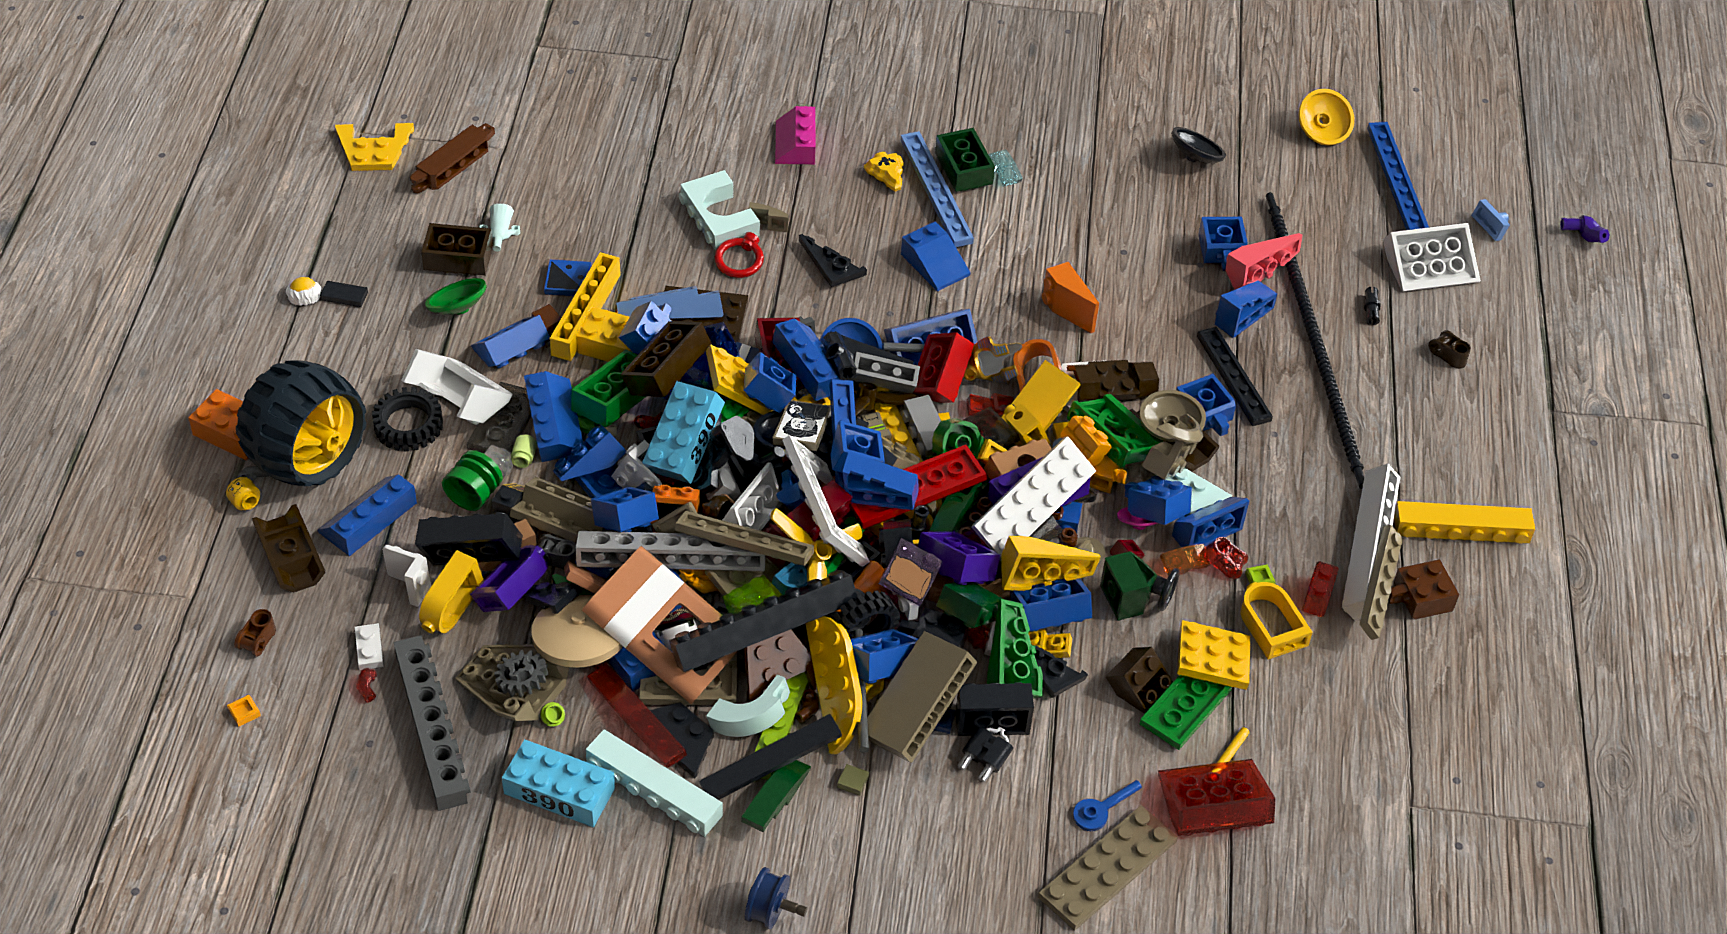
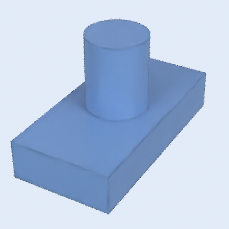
M1486 199L1479 201L1471 215L1495 241L1502 240L1510 226L1508 214L1505 212L1498 213Z

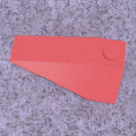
M1297 233L1245 245L1230 252L1226 259L1225 271L1234 289L1258 280L1261 282L1265 277L1271 278L1273 271L1279 265L1284 266L1300 252L1303 235Z

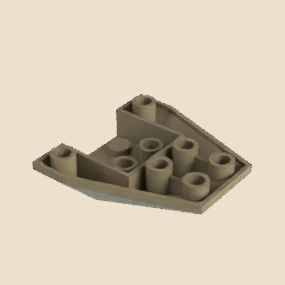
M533 644L483 645L456 677L457 682L498 716L514 721L538 720L541 717L542 708L546 704L553 702L566 686L569 667L559 666L545 659L548 675L545 676L546 683H539L541 688L539 690L533 688L531 695L528 692H524L523 697H520L519 693L510 697L509 692L503 694L501 688L497 686L494 672L498 671L497 664H504L502 659H510L511 653L519 655L520 650H523L524 654H527L530 650L533 651L534 655L538 654Z

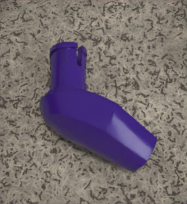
M1582 215L1579 218H1561V230H1578L1587 242L1604 243L1609 240L1610 234L1608 229L1600 227L1592 217Z

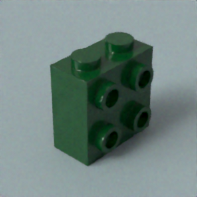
M953 582L943 586L936 606L944 610L943 612L946 615L962 620L965 626L975 628L996 621L999 600L1003 598L974 582H967V585Z

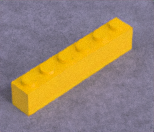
M599 253L550 337L551 356L572 361L577 352V334L593 307L600 309L603 307L620 277V257Z
M1398 501L1394 513L1395 530L1404 537L1530 543L1535 532L1532 508Z

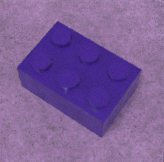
M955 531L921 532L915 559L923 562V566L938 570V574L953 578L955 583L967 585V582L984 584L985 581H995L1001 554Z

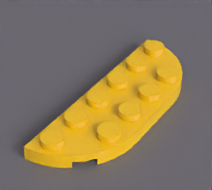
M822 616L805 623L822 716L831 714L842 733V737L828 743L829 754L837 755L849 745L854 737L851 734L855 728L856 721L860 722L862 714V694L853 647L846 629L832 618Z

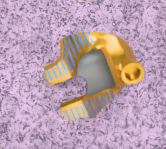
M991 336L979 340L974 344L964 378L969 381L979 378L1009 384L1011 378L1018 376V371L1015 365L1003 368L1002 361L1005 357L1021 350L1022 344H995Z

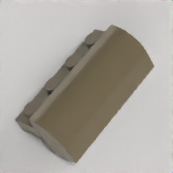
M538 477L525 484L522 501L512 507L510 517L518 521L526 519L530 525L537 527L541 531L550 532L561 539L571 540L577 543L578 531L605 532V528L595 526L591 498Z

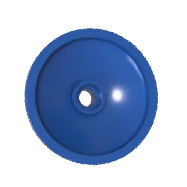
M843 318L833 322L826 328L820 339V342L823 344V337L830 331H836L843 336L882 350V341L877 331L867 322L856 318Z

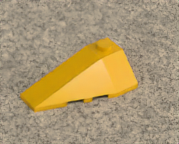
M1009 536L1001 554L1003 590L1025 591L1032 589V586L1037 584L1052 585V581L1059 579L1070 581L1092 576L1101 556L1097 553L1033 537Z

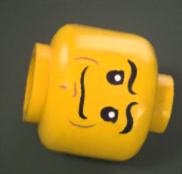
M239 477L230 482L226 489V496L236 509L245 511L253 509L258 504L260 490L251 479Z

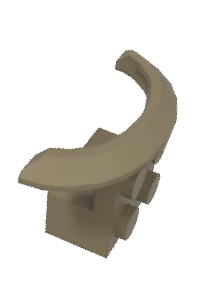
M1189 414L1180 416L1179 420L1190 429H1183L1169 423L1159 425L1156 428L1157 431L1177 440L1174 445L1163 441L1151 447L1142 467L1164 480L1171 476L1174 477L1177 473L1183 471L1187 463L1184 461L1186 456L1194 451L1197 442H1200L1203 438L1199 423Z

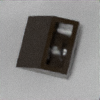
M1152 647L1132 648L1106 675V679L1116 695L1144 714L1173 683Z

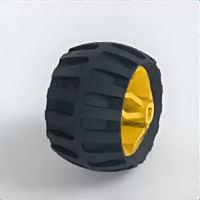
M288 360L285 363L272 365L264 374L261 373L255 379L256 382L244 395L245 398L237 413L236 434L240 439L238 442L246 456L262 472L276 480L296 486L325 484L327 480L335 478L340 474V471L353 459L352 456L357 448L360 447L363 431L366 428L365 405L355 388L344 377L326 366L301 360Z

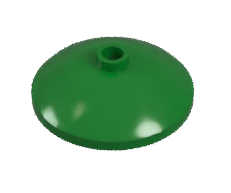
M480 278L465 279L452 283L433 293L425 302L428 311L436 314H464L484 295L487 285Z

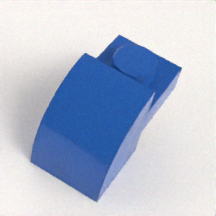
M787 469L781 473L782 490L776 493V496L790 511H793L807 497L798 485L799 478L791 470Z

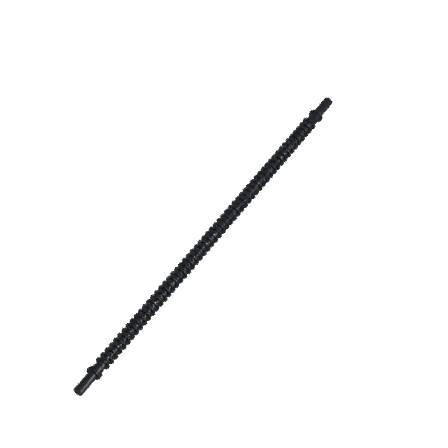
M1269 192L1266 194L1269 205L1268 213L1272 216L1271 222L1274 226L1276 238L1289 236L1283 216L1280 214L1281 209L1277 206L1273 193ZM1294 256L1285 266L1290 276L1289 279L1291 280L1305 324L1304 326L1313 354L1315 355L1316 363L1318 364L1320 376L1325 386L1326 395L1334 414L1341 442L1348 457L1347 460L1351 463L1350 470L1355 474L1358 487L1363 489L1364 466L1360 462L1361 456L1354 440L1353 431L1351 430L1345 407H1343L1341 394L1333 375L1329 357L1324 347L1325 345L1316 317L1314 316L1315 314L1305 283L1303 282L1302 274L1300 273L1298 262Z

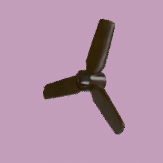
M859 383L858 387L853 385L854 394L857 395L856 399H854L855 416L862 410H873L875 403L904 405L905 400L923 395L890 391L877 392L878 387L875 384Z

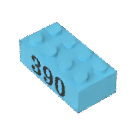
M676 381L642 463L652 473L691 484L709 442L710 431L715 427L725 402L714 391Z
M525 739L502 776L505 795L591 827L595 826L615 790L614 772Z

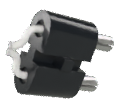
M978 727L962 749L964 757L958 764V768L965 770L971 760L976 763H982L985 768L978 777L982 782H986L992 772L998 773L1014 749L1009 743L1008 737L1004 735L1005 730L1001 727L998 729ZM992 732H1000L1001 737L997 736L996 738Z

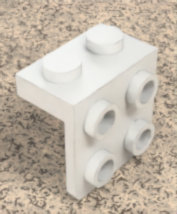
M645 440L638 446L634 443L626 451L627 455L617 463L618 468L611 477L622 488L628 486L635 488L644 482H647L653 488L654 486L662 485L661 481L640 461L649 447Z
M385 545L382 550L387 574L406 582L409 602L411 605L418 607L431 588L426 557L418 553L402 550L397 546Z

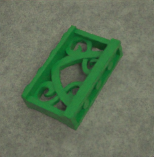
M1106 394L1102 399L1073 401L1067 414V420L1069 421L1073 416H1088L1095 422L1094 427L1107 435V441L1112 447L1107 456L1120 468L1125 467L1126 464L1144 461L1151 447L1163 442V440L1148 433L1141 424V421L1112 394ZM1104 423L1114 427L1124 437L1113 434Z

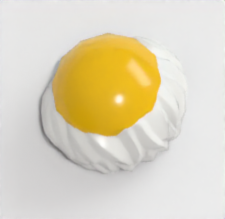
M309 277L296 278L286 289L288 300L291 304H295V306L314 304L319 300L321 286Z

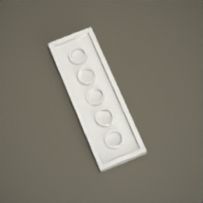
M1068 436L1064 437L971 527L991 550L1002 554L1009 536L1029 537L1096 470Z

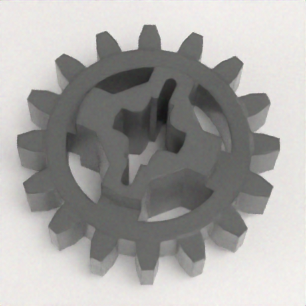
M520 650L519 655L511 653V658H503L504 664H497L498 671L494 672L498 688H501L503 694L509 692L510 697H513L516 693L523 697L524 692H528L531 695L533 688L538 690L541 688L539 683H546L545 676L548 675L545 659H542L539 653L534 655L531 650L527 654H524L523 650Z

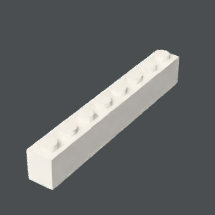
M1389 464L1365 471L1342 601V608L1354 621L1361 619L1382 529L1387 525L1393 526L1400 476Z

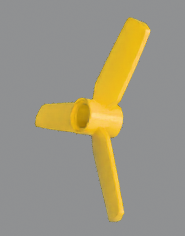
M774 509L771 512L770 518L792 540L814 545V554L807 562L809 564L807 568V582L813 579L821 580L826 578L827 569L824 561L837 553L833 545L830 543L826 544L822 539L813 542L808 533L780 510ZM859 524L843 529L844 532L856 541L862 538V529Z

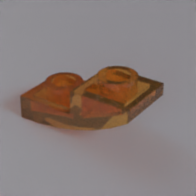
M1204 543L1174 549L1160 555L1168 576L1174 568H1178L1180 574H1185L1191 569L1207 568L1212 564Z

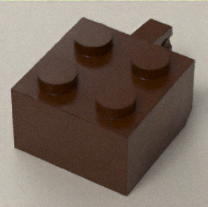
M1439 559L1398 568L1394 579L1395 587L1391 588L1388 601L1390 604L1405 603L1412 618L1420 619L1452 612L1459 593Z

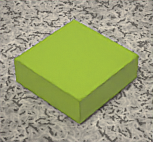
M1268 564L1246 568L1245 574L1250 584L1254 582L1276 583Z

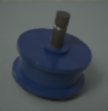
M763 867L749 891L745 909V921L751 922L756 920L765 924L766 929L771 930L776 924L782 909L805 917L808 907L798 905V903L786 899L790 885L789 875L784 874L781 877L770 873L769 868Z

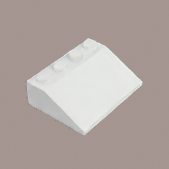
M1468 223L1391 232L1383 239L1387 260L1402 292L1479 283L1481 281Z

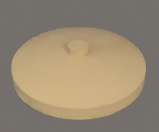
M578 595L558 614L552 613L550 607L545 610L542 609L533 621L531 633L533 645L544 659L564 667H587L610 659L622 649L623 646L582 611L594 595Z

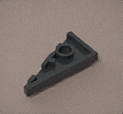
M799 235L800 244L831 287L867 275L866 267L862 266L859 268L851 264V259L846 256H841L838 252L827 246L820 247L815 244V239L809 236Z
M545 582L533 585L520 599L526 597L528 603L540 606L544 610L550 607L552 613L558 614L582 591L580 586L569 584L568 582H561L559 584Z
M1035 645L1036 654L1034 655L1037 665L1041 667L1043 674L1042 687L1051 698L1086 680L1088 674L1082 670L1079 673L1066 666L1068 662L1056 658L1050 652Z

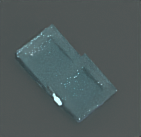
M1006 149L988 154L995 166L994 173L997 172L1003 187L1022 181V175Z

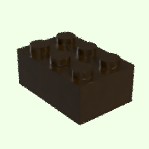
M429 223L421 250L423 270L486 276L493 248L491 228Z

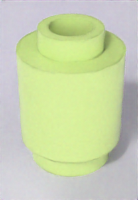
M525 434L516 438L511 453L512 463L516 467L526 468L532 463L538 445L532 436Z

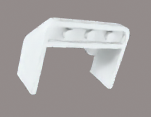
M419 349L415 350L401 380L405 383L420 386L426 391V394L428 392L432 393L433 397L435 394L443 396L460 407L457 414L459 418L466 419L475 425H478L479 422L484 423L509 403L513 395L508 390L456 359Z

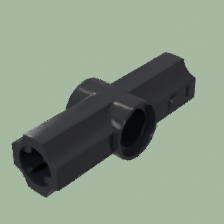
M836 331L828 332L823 337V344L826 349L825 356L832 362L841 380L852 381L857 376L854 354L847 349L841 334Z

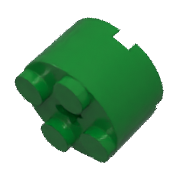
M952 418L939 422L933 433L932 450L938 456L967 445L977 459L984 440L975 424Z

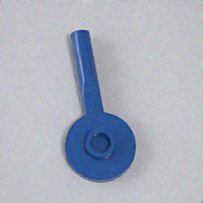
M1135 780L1102 802L1096 799L1081 800L1076 804L1073 811L1074 822L1085 831L1100 830L1107 823V810L1142 788L1140 782Z

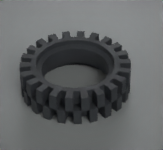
M402 387V393L394 389L392 390L393 396L386 393L384 394L385 400L380 397L378 404H375L373 407L372 420L376 437L379 438L382 444L386 443V447L391 448L394 445V450L399 451L400 447L403 446L405 452L409 451V446H413L415 451L419 450L418 444L425 448L428 446L427 440L432 444L435 441V437H439L440 430L442 431L443 429L442 410L436 397L433 398L432 393L428 392L426 394L424 389H420L419 393H417L416 387H411V392H407V387ZM403 408H419L428 415L426 422L414 430H396L388 424L390 415Z
M869 591L865 593L864 597L862 594L857 595L856 601L850 599L848 606L842 605L840 607L841 612L833 614V620L842 624L848 634L859 622L867 617L878 614L868 626L862 629L863 636L891 629L896 630L894 627L899 625L898 620H900L899 610L889 596L882 591L880 593L879 591H874L873 593ZM849 634L850 639L854 638L853 634Z

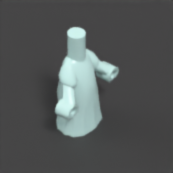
M493 204L489 209L490 228L493 239L492 249L496 252L501 250L502 240L508 239L511 235L517 236L520 234V226L513 225L512 229L508 230L514 210L506 204ZM480 225V228H488V226Z

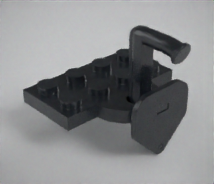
M720 413L715 427L710 431L709 442L692 483L680 481V488L691 487L700 490V497L718 488V470L726 464L731 455L752 468L762 469L767 463H773L779 458H783L785 456L784 449L780 446H775L772 452L763 457L754 453V430L752 426L739 416H734L721 423L722 413Z

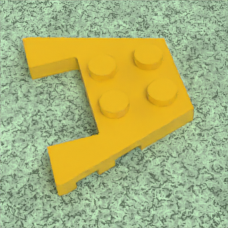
M395 123V136L393 138H354L353 124L335 125V130L352 171L393 170L402 154L403 146L407 145L409 141V135L414 132V124Z

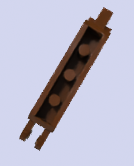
M487 123L478 128L471 125L416 165V171L410 176V181L413 183L411 185L413 193L418 194L427 188L438 190L488 152V141L495 135V128Z

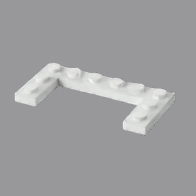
M788 435L782 440L786 448L784 453L793 464L791 469L799 478L798 485L807 497L805 498L806 504L813 511L814 515H812V518L821 530L819 532L821 539L826 544H832L838 553H844L852 563L855 561L864 567L870 561L863 545L837 527L817 481L820 479L827 484L833 479L827 463L792 436Z

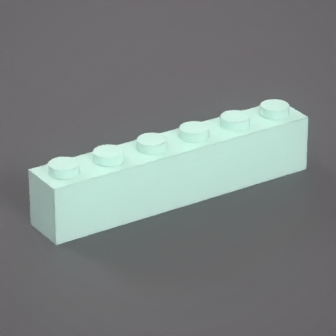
M605 729L586 748V760L588 763L614 772L615 783H620L626 787L631 794L644 798L650 806L663 810L671 819L679 820L694 833L698 832L705 837L723 816V803Z

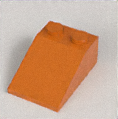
M1069 262L1047 268L1042 293L1044 304L1048 305L1055 314L1089 333H1094L1099 308L1097 299Z

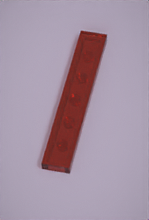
M607 663L587 676L588 681L666 768L687 756L683 746Z

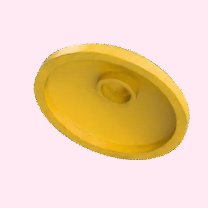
M1317 89L1309 93L1300 104L1298 113L1300 125L1305 134L1314 142L1328 146L1336 145L1344 141L1351 134L1354 127V112L1350 103L1340 93L1330 89Z

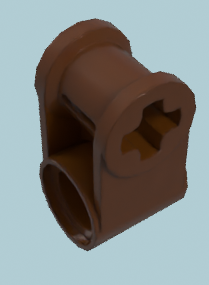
M259 609L251 615L235 638L234 646L236 649L248 650L257 657L263 653L266 645L276 633V626L271 612L267 609Z

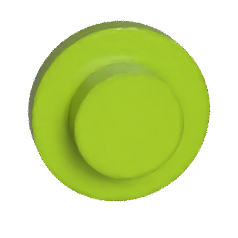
M550 702L542 708L541 719L547 726L555 727L564 721L565 711L560 704Z

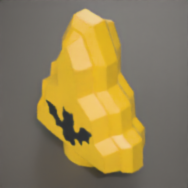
M879 152L864 165V169L869 175L884 182L891 190L895 192L901 190L902 178L900 175L903 173V160L897 153L887 155L886 152Z

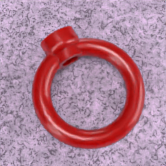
M746 232L743 238H732L720 244L714 256L717 268L725 275L734 278H744L755 274L761 268L764 261L763 251L758 245L760 242L758 236L752 232ZM742 246L746 251L752 250L755 253L756 259L749 268L736 270L728 267L723 262V254L731 247Z

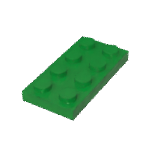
M1179 675L1140 719L1139 725L1180 750L1230 693L1233 687Z

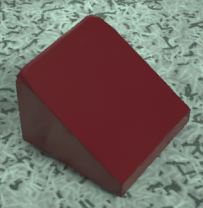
M1117 540L1110 549L1112 556L1129 551L1133 552L1140 559L1145 556L1133 540Z

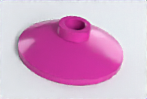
M1128 507L1120 509L1117 513V518L1120 521L1132 525L1137 530H1143L1146 526L1158 524L1131 515Z

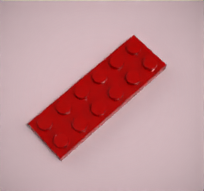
M967 445L902 469L918 475L919 491L914 509L918 505L928 504L987 480L986 472ZM851 502L849 505L863 529L910 511Z

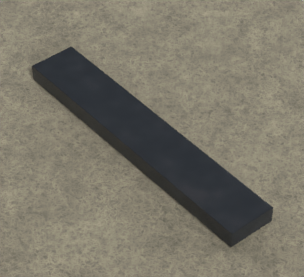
M1213 327L1198 331L1197 338L1250 424L1256 426L1271 422L1273 418L1271 412L1218 328Z
M828 714L700 780L699 783L703 791L720 800L842 737V733L831 714Z

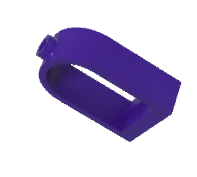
M527 545L521 548L519 560L502 561L470 594L483 612L509 610L546 572L548 564L543 558L545 556L544 550L539 546Z

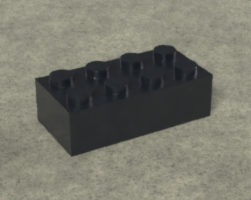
M501 512L489 515H452L446 518L429 517L428 519H419L415 545L433 566L447 565L456 550L477 559L478 563L512 561L520 559L523 535L508 515Z

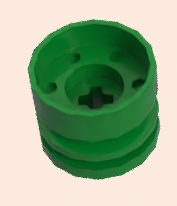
M469 450L456 462L455 467L451 468L442 480V488L447 497L459 507L468 511H477L481 509L489 499L490 494L494 493L501 484L503 476L498 465L490 457L481 452Z

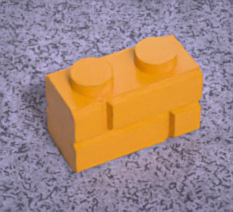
M1073 416L1068 422V426L1060 433V436L1062 438L1068 436L1092 466L1099 465L1104 459V455H1107L1112 448L1107 441V435L1094 427L1095 422L1090 417Z

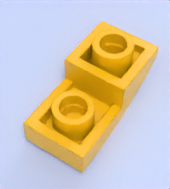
M1045 629L1028 632L1032 646L1036 645L1050 652L1056 658H1070L1072 646L1070 633L1047 635Z

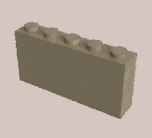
M924 631L867 717L869 741L912 763L977 664V661L968 651Z

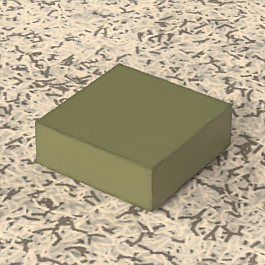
M846 764L837 783V788L860 796L869 778V771Z

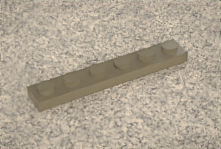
M685 511L675 523V531L723 543L731 547L745 549L753 553L767 555L775 559L785 560L797 565L805 566L814 554V545Z
M1392 525L1384 526L1382 529L1359 624L1371 640L1380 638L1402 545V537Z

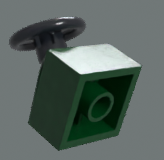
M1129 551L1105 557L1100 587L1117 621L1143 615L1152 593L1160 596L1158 610L1164 611L1173 596L1180 571L1178 568L1172 569L1167 579L1157 576L1151 567L1133 552Z

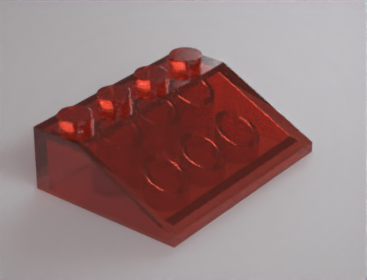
M1252 759L1158 770L1170 819L1178 836H1190L1204 832L1213 833L1219 830L1240 829L1242 827L1263 826L1274 823L1276 798ZM1217 768H1220V769H1221V770L1218 771V772H1212V770H1214V769H1217Z

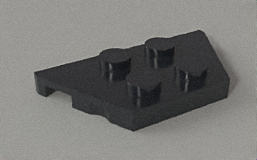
M681 702L630 716V723L694 779L698 776L699 767L702 760L704 761L707 748L711 745L714 738V730Z

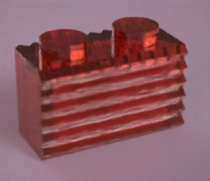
M1321 561L1316 562L1302 607L1303 612L1324 617L1339 570L1337 566Z

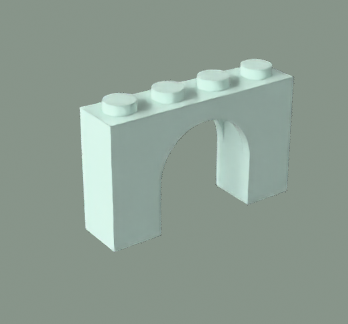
M725 170L681 184V193H679L681 204H685L689 216L695 219L699 231L702 230L706 242L711 244L715 251L726 240L743 238L746 232H752L760 236V221L751 208L727 216L716 215L707 210L712 204L733 198V182Z

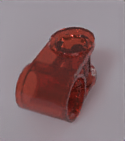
M1225 537L1216 538L1205 546L1202 552L1204 559L1232 579L1241 577L1242 567L1248 562L1249 558L1246 552L1236 547Z

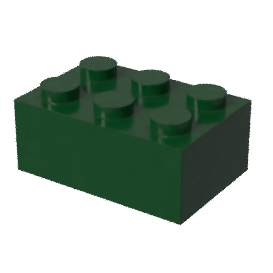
M974 127L936 135L935 154L955 192L993 184L995 166Z

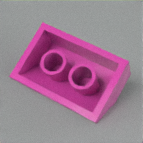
M795 106L776 120L775 164L815 165V107Z

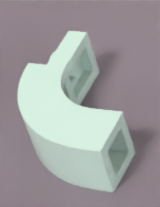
M776 675L764 693L749 703L735 704L719 698L706 715L710 727L714 732L731 737L750 736L768 729L785 714L782 703L788 699L790 694L786 679L783 676Z

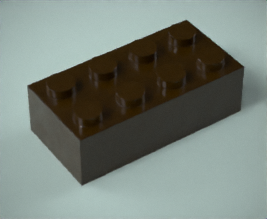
M668 321L620 374L632 396L661 398L669 394L676 381L679 382L682 376L705 353V350L711 344L702 322Z

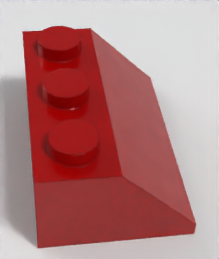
M957 332L928 334L917 365L920 366L917 386L913 393L922 394L923 396L929 395L932 401L938 403H954L961 381L965 375L968 361L972 355L974 343Z

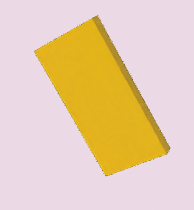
M1044 360L1012 404L1016 407L1023 404L1039 420L1044 431H1046L1081 384ZM1003 414L993 427V430L1018 447L1023 446L1011 431L1005 419L1006 415Z

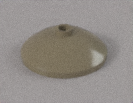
M1162 390L1149 395L1143 401L1139 413L1141 424L1145 430L1152 436L1167 442H1176L1177 439L1157 431L1156 428L1159 425L1169 423L1183 429H1190L1179 420L1180 416L1189 414L1199 423L1201 430H1203L1206 421L1205 410L1199 401L1189 394L1176 390Z

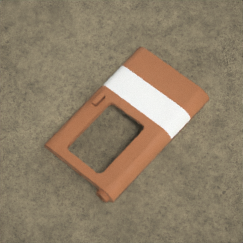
M640 546L588 601L582 611L692 705L727 663L737 654V651L719 658L703 676H699L692 669L683 672L677 667L673 653L652 634L657 626L677 605L684 607L701 623L716 622L723 615L644 547Z

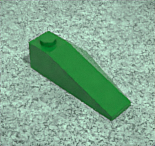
M1001 599L998 605L987 671V684L1031 683L1033 699L1041 698L1043 674L1041 667H1038L1034 655L1036 654V649L1030 641L1028 634L1030 628L1023 604Z

